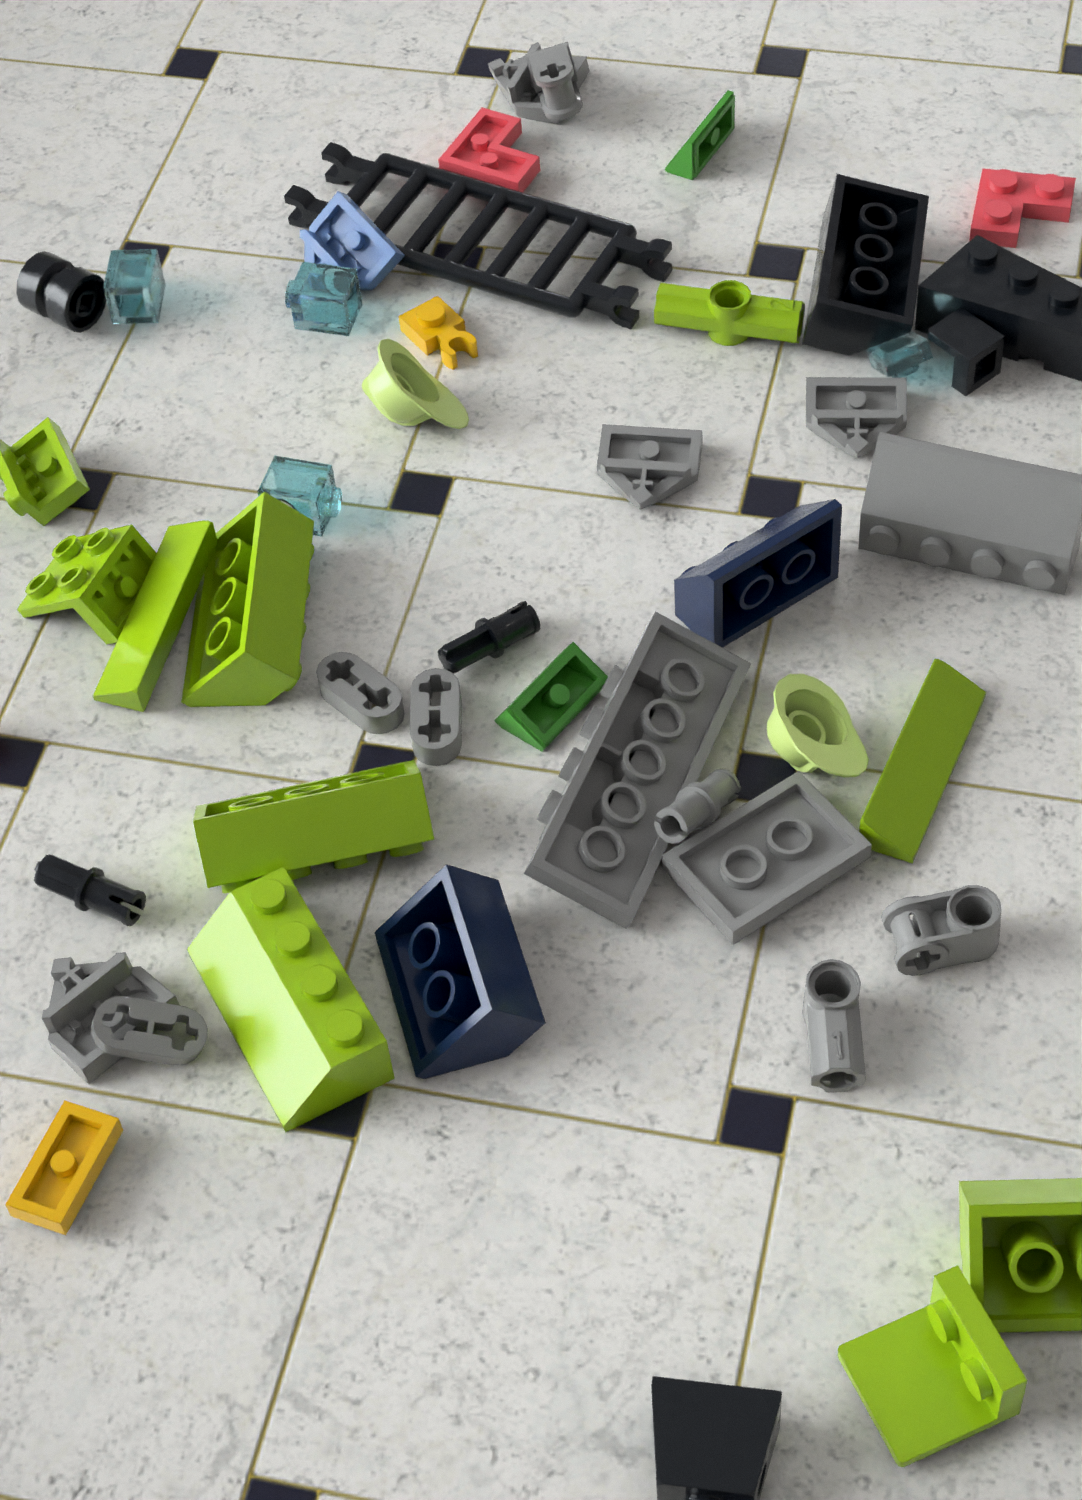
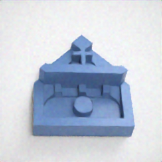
M337 191L309 226V230H300V238L304 240V274H300V290L328 291L324 283V276L330 270H340L348 274L354 281L355 290H373L405 255L347 194Z

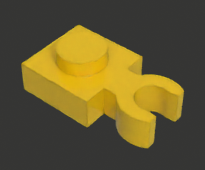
M439 296L398 316L400 330L426 355L440 350L442 362L446 367L453 370L458 367L456 356L458 351L467 352L473 359L478 357L476 338L471 333L466 332L465 320Z

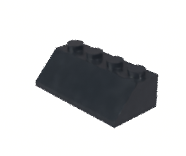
M836 175L822 220L803 345L850 356L911 332L914 321L929 196L849 176Z

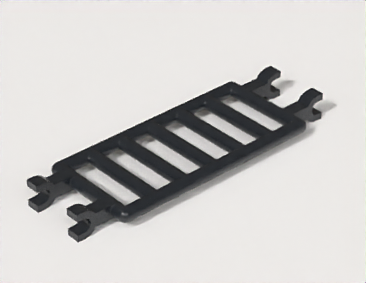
M330 142L321 152L322 160L333 163L325 173L326 181L333 184H341L345 181L356 183L347 195L359 208L388 173L409 178L374 220V223L385 235L388 234L428 184L448 190L404 246L395 244L405 255L397 265L569 318L579 316L584 308L608 315L614 323L628 329H632L640 318L639 310L631 308L639 296L638 288L626 285L618 286L616 289L602 285L616 264L621 262L641 268L649 277L661 282H665L672 272V263L664 261L672 250V242L664 239H653L650 242L636 239V228L629 223L389 153H383L375 161H370L353 156L345 147ZM293 185L284 195L285 203L296 206L295 210L288 217L289 225L303 228L308 226V224H312L329 203L316 199L308 190ZM467 196L488 202L444 259L423 253ZM507 208L529 214L486 271L463 265ZM548 220L570 226L527 284L505 278ZM589 232L612 238L570 297L547 291V288Z

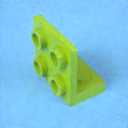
M132 524L110 530L102 528L93 534L80 537L71 535L52 551L54 559L46 570L33 578L25 589L27 596L19 605L17 611L26 618L74 608L106 645L117 643L156 552Z
M958 1265L934 1275L929 1305L838 1347L837 1356L899 1467L913 1464L1020 1414L1027 1379Z

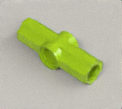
M735 280L718 282L710 289L660 283L656 294L654 324L708 331L711 340L724 346L741 344L748 337L799 344L805 316V302L751 295L748 286Z

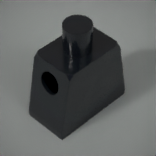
M652 1376L651 1390L657 1500H760L780 1429L782 1391Z

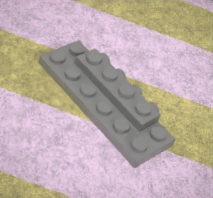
M655 611L625 669L615 665L605 681L600 694L609 700L604 710L594 706L585 721L579 735L588 739V742L583 751L576 747L572 749L558 777L567 781L562 794L552 790L537 817V820L546 824L524 874L627 929L637 914L662 859V855L669 844L661 839L655 830L654 820L659 819L656 814L675 802L676 796L681 789L690 783L697 782L751 663Z

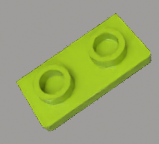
M49 417L11 447L0 439V479L7 488L3 495L10 507L20 516L29 514L45 526L90 490L60 426Z

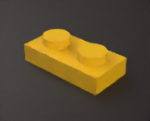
M64 1100L5 1204L10 1216L66 1235L123 1132L119 1118Z

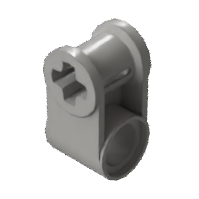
M568 42L525 54L535 92L539 94L546 118L560 121L571 118L579 113L583 103L576 82L578 77Z
M966 885L959 889L922 897L902 898L888 905L883 911L881 918L885 930L893 934L898 949L894 958L898 971L910 976L924 975L936 969L969 962H980L990 958L997 950L1000 937L1001 902L997 895L986 887ZM914 914L913 920H910L909 915ZM967 922H976V923H980L981 925H973V926H972V925H968V924H965V923H967ZM918 952H920L921 955L919 958H917Z

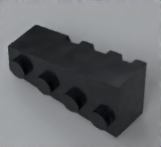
M976 235L918 285L915 330L928 334L930 327L960 307H963L1005 336L1002 357L1017 362L1019 359L1032 358L1044 362L1043 370L1082 381V287L979 235Z

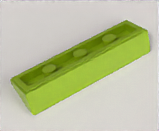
M202 520L168 526L93 694L94 701L141 712L145 711L218 543L213 522Z
M935 658L859 825V832L872 844V851L912 864L986 697V692L940 659Z

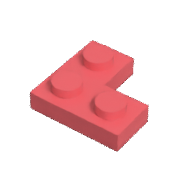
M482 107L438 161L439 168L524 192L540 172V159L537 155L510 148L522 134L521 118Z
M983 168L969 241L976 235H979L999 246L1016 248L1022 218L1069 223L1076 178L1062 177L1055 174L1042 175L1013 172L1007 169L993 170Z

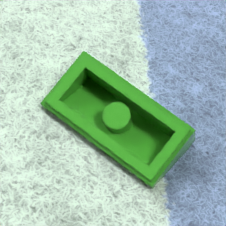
M727 90L665 167L667 173L690 180L698 176L735 129V95L733 91Z
M572 642L494 721L502 729L542 752L601 691L608 676Z

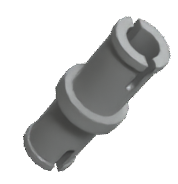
M722 768L710 773L702 782L690 783L681 789L676 796V801L656 814L659 819L654 820V827L659 837L665 842L676 844L683 841L695 829L706 828L717 820L720 810L738 798V795L735 793L741 790L739 780L731 771Z

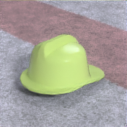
M384 339L379 342L377 349L380 361L363 380L361 386L364 393L382 415L391 422L402 426H415L433 418L451 428L462 429L467 427L469 422L467 411L448 388L426 371L419 361L401 344L391 339Z
M788 674L780 679L773 692L775 707L767 722V737L777 754L795 770L811 773L820 768L829 774L843 778L857 777L865 772L869 761L865 747L852 724L843 701L832 688L819 679L805 674Z

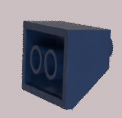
M836 499L798 506L781 517L771 519L764 527L746 538L732 542L722 552L702 564L688 568L680 577L674 579L675 616L691 631L723 648L837 579L839 573L842 504Z
M446 864L374 932L417 1078L428 1079L508 1057L546 1024L499 880Z

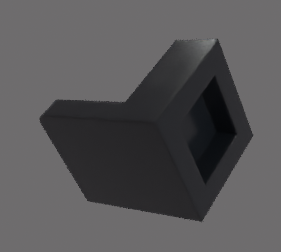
M960 307L928 329V339L954 357L951 387L964 396L969 395L1000 374L1005 336L963 307Z

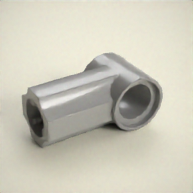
M833 959L820 961L808 972L802 1014L807 1026L811 1086L820 1087L825 1092H847L855 1086L864 1085L866 1079L859 1010L861 981L858 973L851 965ZM829 993L835 994L843 1000L835 1003L827 1002L819 996Z

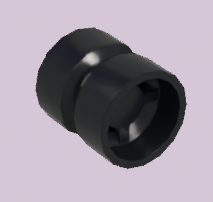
M50 252L36 253L27 260L17 280L16 294L24 308L43 317L50 318L53 322L74 332L81 333L89 330L96 324L107 302L106 283L99 275L82 267H74L71 262Z

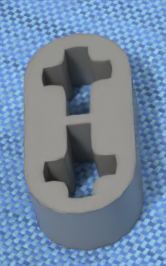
M338 652L325 657L318 664L316 674L321 696L328 704L361 729L372 734H384L398 728L403 722L405 713L400 689L361 658L352 653ZM350 676L353 686L346 681ZM368 700L372 702L374 705H376L371 710L369 708ZM386 704H388L389 707H387V708H385V709L382 708V707H384Z
M434 668L425 670L416 676L411 686L410 735L415 757L426 765L440 766L453 761L460 753L462 746V699L458 678L446 669ZM433 692H442L440 706H431L430 699L433 696ZM433 727H441L442 735L440 742H430Z
M114 996L105 1000L97 1008L91 1024L93 1040L103 1052L114 1056L168 1065H185L194 1061L202 1052L208 1037L204 1018L196 1010L186 1006L128 996ZM116 1012H123L127 1014V1024L146 1028V1031L129 1030L126 1031L123 1040H116L112 1038V1028L104 1026L102 1021H112ZM176 1022H182L186 1024V1033L190 1036H195V1041H187L183 1050H176L172 1048V1038L153 1034V1029L172 1031Z

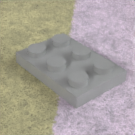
M798 771L662 855V868L729 942L734 945L871 858L872 844Z

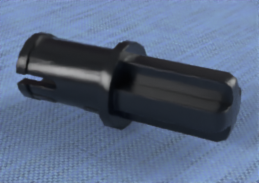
M522 601L506 612L489 620L481 618L476 621L474 630L443 645L438 650V658L444 669L453 674L488 655L492 658H498L503 655L505 648L539 632L540 621L538 615L531 605L527 606V602Z
M46 855L42 861H38L34 869L36 871L34 882L37 886L74 901L75 907L78 910L87 911L93 909L121 921L126 926L134 925L141 915L121 905L122 902L144 910L146 894L143 891L134 890L106 878L103 870L93 867L87 870L57 856Z

